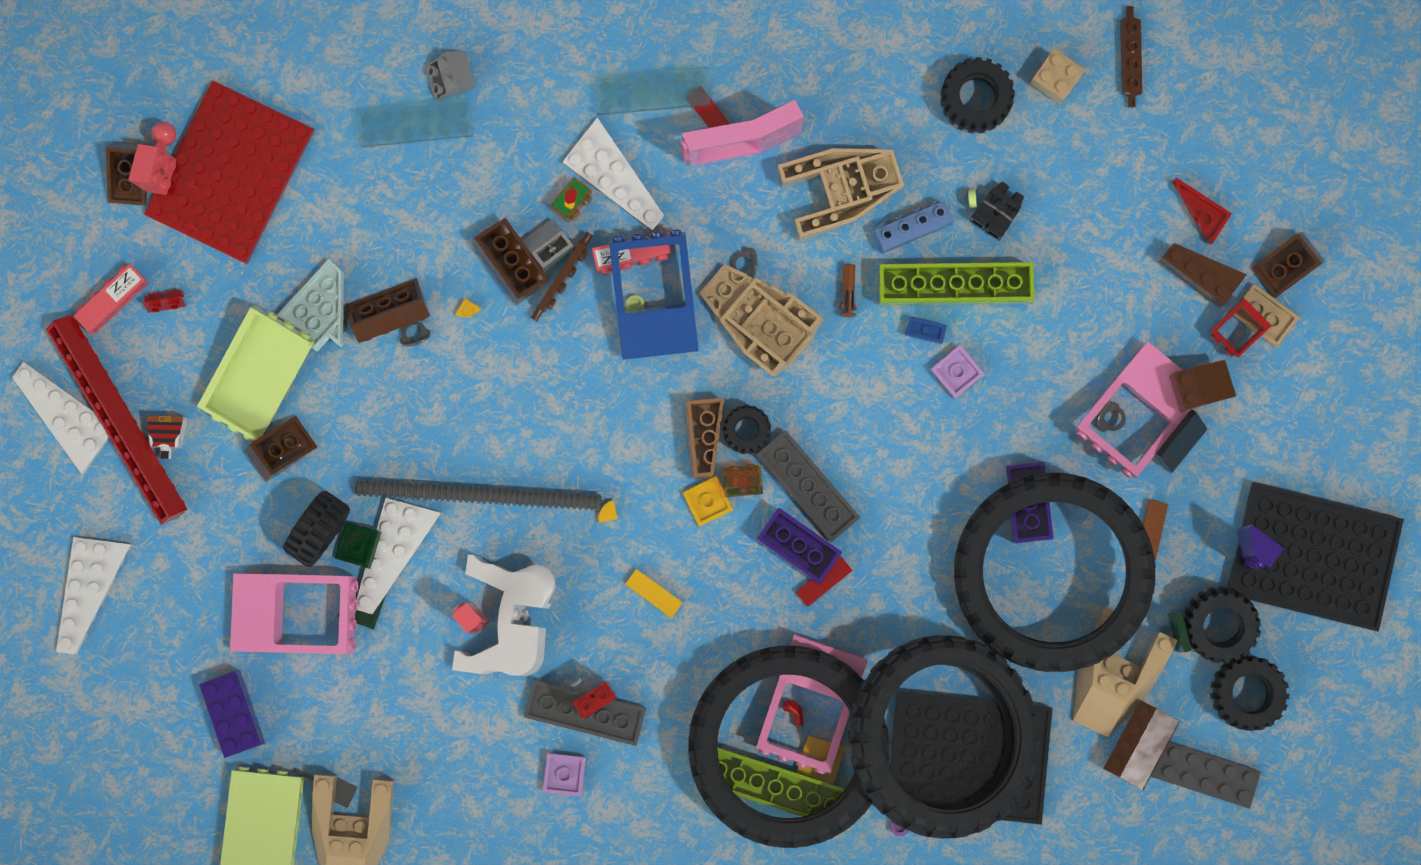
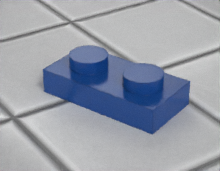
M910 316L905 336L943 344L947 325Z

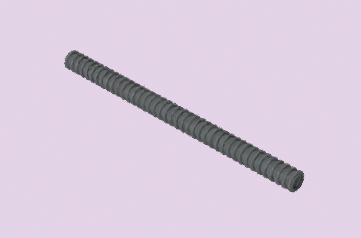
M358 479L356 483L357 496L363 494V496L369 495L372 497L375 495V497L381 495L382 498L385 496L387 498L391 496L393 498L399 497L400 499L411 497V499L417 498V500L429 498L430 501L432 499H435V501H438V499H441V501L447 500V502L459 500V502L465 501V503L477 501L478 504L480 502L492 504L493 502L495 505L507 503V505L513 504V506H516V504H519V506H522L524 504L526 507L528 505H531V507H534V505H537V507L543 506V508L555 506V508L561 507V509H564V507L570 509L572 507L574 510L576 508H579V510L585 508V510L591 509V511L594 509L600 511L602 501L601 494L595 496L593 493L592 495L588 493L585 495L583 493L577 494L576 492L574 494H571V492L565 494V492L559 493L558 491L556 493H553V491L547 493L546 490L544 492H541V490H538V492H535V490L529 491L528 489L526 491H523V489L517 491V489L511 490V488L499 490L498 487L496 489H493V487H490V489H487V487L481 488V486L469 488V486L463 487V485L451 487L450 484L448 486L436 484L435 486L433 483H430V485H427V483H424V485H421V483L415 484V482H412V484L406 482L404 484L402 481L400 483L388 481L387 483L385 480H382V482L376 480L374 482V480L368 481L367 479H364V481Z

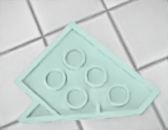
M328 259L277 314L283 321L292 323L295 326L294 329L309 333L311 339L315 340L312 348L317 352L330 338L338 346H343L344 272Z

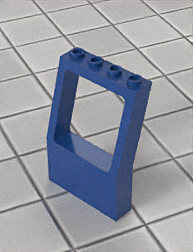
M678 229L671 230L670 234L652 232L651 236L634 234L632 238L615 236L613 240H609L622 360L699 351L686 233ZM671 244L679 245L685 302L677 305L625 309L618 252L626 249Z

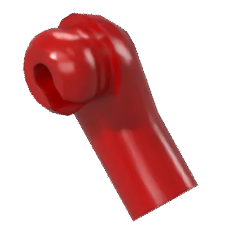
M785 701L782 708L785 712L788 711L794 716V726L804 725L802 707L795 701Z

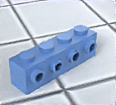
M934 201L926 209H922V207L917 208L911 212L912 215L907 217L901 215L895 218L893 223L887 224L885 222L876 226L877 229L874 231V235L882 254L952 225L954 220L946 202Z

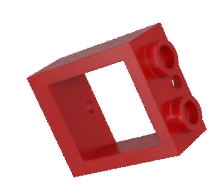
M1243 297L1210 329L1212 332L1210 336L1218 344L1222 342L1226 346L1224 350L1231 357L1236 355L1239 358L1272 325ZM1242 307L1261 327L1236 350L1217 330Z
M605 681L573 701V704L582 719L618 698V695L609 681Z

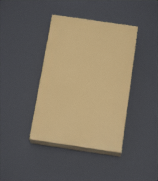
M1253 283L1243 297L1272 325L1261 338L1277 348L1300 317ZM1242 307L1233 315L1234 318L1253 332H1256L1261 327Z

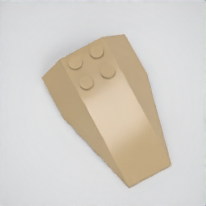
M725 264L700 292L703 299L743 353L772 377L789 368L812 341L823 320L820 315L793 294L786 293L775 286H770Z

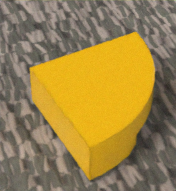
M464 298L455 315L462 318L472 317L479 313L482 308Z
M614 500L609 501L601 508L599 523L618 519Z

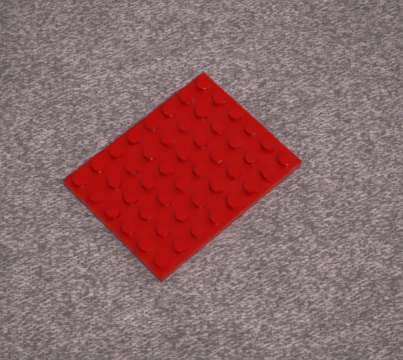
M212 80L174 155L176 167L171 177V186L168 189L167 195L155 193L144 215L247 264L315 131L314 128Z

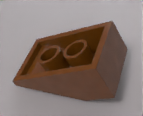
M112 142L106 147L108 203L146 205L148 192L128 181L138 146L136 143Z
M1299 232L1252 269L1272 295L1277 298L1325 263V260L1304 233Z
M1225 360L1189 368L1169 376L1180 413L1236 397Z
M295 416L250 443L244 451L265 482H267L317 448V445Z

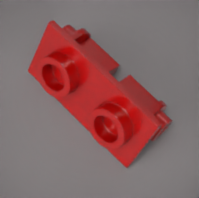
M183 290L165 291L166 297L164 298L162 292L148 294V296L144 297L145 301H143V304L148 313L186 307L182 299L184 298Z

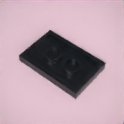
M1192 409L1156 452L1157 457L1166 470L1173 473L1207 430L1198 413Z

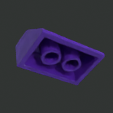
M1253 525L1240 527L1237 530L1241 558L1245 560L1244 564L1252 570L1255 568H1270L1284 550L1283 547Z

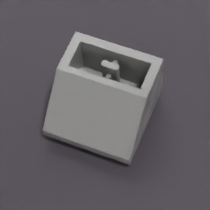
M465 51L446 52L425 66L435 101L464 94L475 87Z
M553 219L523 240V243L544 272L575 250L574 245Z

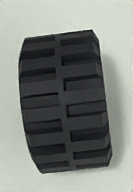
M744 405L738 406L734 410L732 409L723 423V435L727 445L733 451L740 452L741 454H753L765 447L770 438L771 424L769 418L763 410L758 409L756 406ZM742 419H752L758 426L757 436L750 441L741 440L736 434V425Z

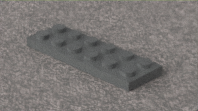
M786 430L756 454L830 542L834 541L860 518Z
M533 679L524 714L525 718L637 746L646 708L613 700L582 719L573 701L585 695L586 692Z
M1169 742L1151 777L1250 809L1261 771Z

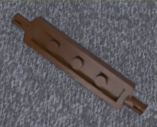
M1127 6L1126 17L1120 20L1122 95L1128 96V108H1135L1136 96L1142 94L1141 19L1134 17V6Z
M586 232L582 240L579 241L530 318L538 322L542 313L554 307L557 301L555 300L557 294L563 293L567 286L565 282L569 277L572 278L577 271L576 265L579 261L583 262L587 256V244L593 237L592 234Z

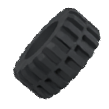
M976 57L975 60L968 58L964 60V63L959 62L953 70L949 71L941 89L940 103L944 108L943 113L945 117L948 116L950 118L949 122L952 125L954 123L958 125L957 129L961 131L966 129L968 133L972 134L974 131H978L979 134L985 133L986 130L991 131L995 129L1008 116L1014 103L1015 90H1013V80L1008 78L1010 74L1007 70L1003 71L1001 69L1002 65L999 63L995 65L988 58L986 61H983L982 57ZM971 80H980L987 83L995 94L993 105L988 110L981 112L967 108L960 99V89L964 83Z
M328 491L320 492L308 505L288 535L283 546L285 553L306 567H312L327 550L350 513L349 506Z
M1219 586L1217 589L1213 587L1207 588L1208 591L1204 593L1203 591L1197 594L1198 597L1191 599L1189 608L1186 607L1184 612L1186 614L1184 622L1191 647L1202 658L1209 659L1214 663L1222 661L1226 664L1230 663V660H1241L1240 656L1244 654L1247 656L1250 653L1249 649L1252 646L1255 648L1257 644L1256 638L1260 637L1261 633L1259 630L1261 620L1258 618L1259 613L1253 603L1237 590L1227 589L1223 586ZM1217 608H1230L1239 617L1240 624L1237 633L1231 639L1224 642L1212 641L1204 632L1203 625L1206 617Z
M1242 656L1241 660H1230V663L1223 664L1221 670L1216 671L1214 682H1211L1210 687L1213 688V691L1210 693V699L1214 701V704H1212L1214 710L1218 711V716L1225 720L1226 724L1237 729L1253 731L1271 727L1275 724L1276 720L1281 719L1283 716L1281 714L1282 711H1286L1288 707L1286 699H1289L1290 694L1286 690L1289 686L1288 682H1285L1283 679L1285 677L1283 672L1278 671V667L1274 663L1255 656ZM1245 675H1254L1260 678L1266 688L1264 704L1253 712L1241 710L1233 699V687L1236 681Z

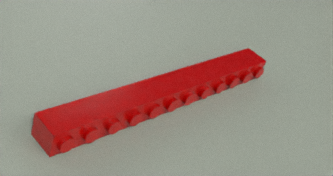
M73 315L54 320L46 328L47 333L160 524L162 525L179 518L188 510L184 501L176 491L164 467H162L145 435L141 432L126 403L118 393L116 386L109 378L97 354L93 351Z

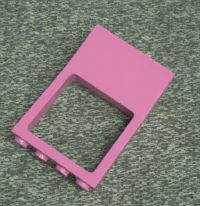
M796 100L751 121L682 133V140H680L681 154L686 163L689 162L691 166L761 154L802 133L804 116Z
M1146 342L1074 428L1078 431L1076 434L1084 441L1086 439L1092 443L1091 447L1098 453L1103 452L1108 456L1106 459L1111 464L1120 466L1122 468L1121 472L1128 478L1138 477L1190 411L1180 413L1169 377L1175 372L1182 371V369L1150 342ZM1121 385L1128 388L1167 421L1166 427L1135 465L1089 426Z
M233 574L230 651L354 654L356 648L354 631L357 628L355 611L358 607L356 601V592L358 590L357 577ZM286 583L340 585L339 637L336 646L284 645L282 643L284 585Z
M795 633L790 646L810 647L828 653L850 666L861 678L868 661L865 657ZM780 675L756 748L765 755H770V753L776 754L778 759L786 762L789 759L796 761V765L800 767H813L817 773L824 775L826 772L830 773L850 714L848 707L845 703L843 704L825 759L773 743L767 738L786 683H792L842 701L835 692L818 681L797 675Z

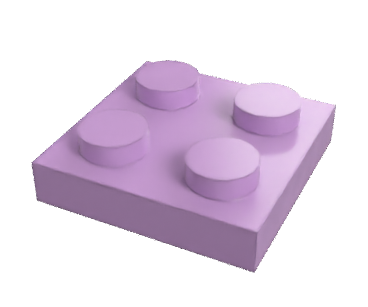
M961 345L930 369L954 399L984 375V372Z
M547 753L543 792L581 797L586 757Z

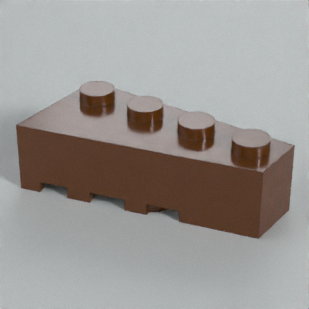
M1173 243L1158 261L1219 308L1226 303L1247 275L1176 243Z

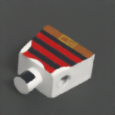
M147 416L150 446L160 448L159 459L170 460L172 449L182 448L188 418L180 416Z

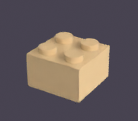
M1054 48L1030 84L1061 105L1086 69Z

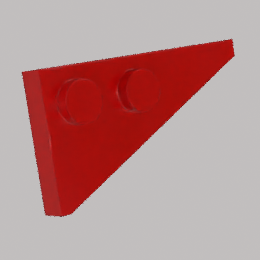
M1175 178L1172 184L1207 242L1212 245L1232 213L1180 179Z

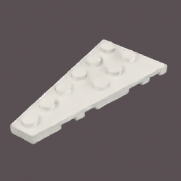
M596 118L563 160V164L651 231H654L664 218V214L599 119Z
M23 362L12 378L77 469L84 475L110 439L93 410Z
M385 498L377 526V531L382 533L371 569L365 568L356 599L358 604L357 610L374 614L442 513Z
M73 537L56 652L78 654L88 634L87 632L92 622H94L100 606H102L127 552L132 546L131 544Z

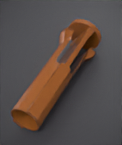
M854 264L843 265L842 303L839 306V309L844 310L845 306V313H840L842 317H856L855 313H851V306L852 311L857 310L854 303L856 266Z

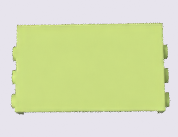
M257 306L250 307L197 407L212 415L211 418L213 420L224 422L230 430L234 432L239 431L244 434L243 437L251 442L265 434L315 340L311 339L309 333L294 329L295 326L288 321L283 322L278 319L279 316L271 311L266 312Z
M238 766V770L235 769L231 772L220 865H294L305 777L288 775V771L276 770L275 774L269 773V769L257 768L256 772L249 771L250 767Z

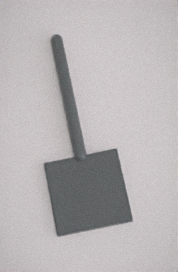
M294 768V772L314 781L313 776ZM337 777L335 802L348 808L358 787Z

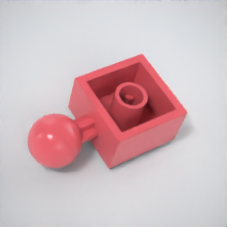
M159 122L154 125L151 131L155 146L138 144L128 181L146 192L167 195L168 189L171 186V177L176 167V159L166 153L165 150L166 146L175 141L176 130L168 122Z

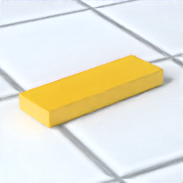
M638 569L634 571L625 584L670 618H673L683 602Z

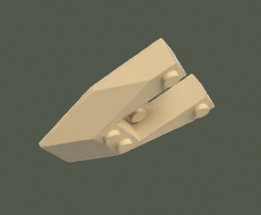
M832 148L779 164L777 167L782 187L821 176L830 209L795 219L794 225L799 241L821 235L856 221L904 187L894 151L889 149Z
M1103 607L1092 631L1100 627L1114 610ZM1155 632L1140 666L1113 654L1100 661V663L1078 669L1072 721L1109 737L1137 707L1139 701H1143L1151 692L1169 660L1177 640L1161 632Z
M314 775L312 835L319 865H378L390 839L395 780L373 779L369 817L334 814L337 775Z

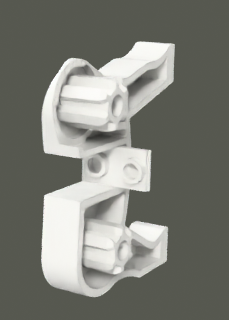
M468 555L465 574L504 591L498 614L499 644L473 656L468 652L455 651L452 670L477 674H490L501 671L513 676H528L535 673L541 667L544 660L546 628L523 625L528 619V611L525 609L526 606L549 609L551 604L548 602L555 590V578L552 572L540 565H532L513 572L502 566L489 564L480 556Z

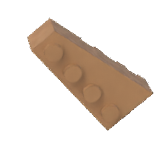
M725 398L690 400L684 403L692 480L711 478L714 475Z

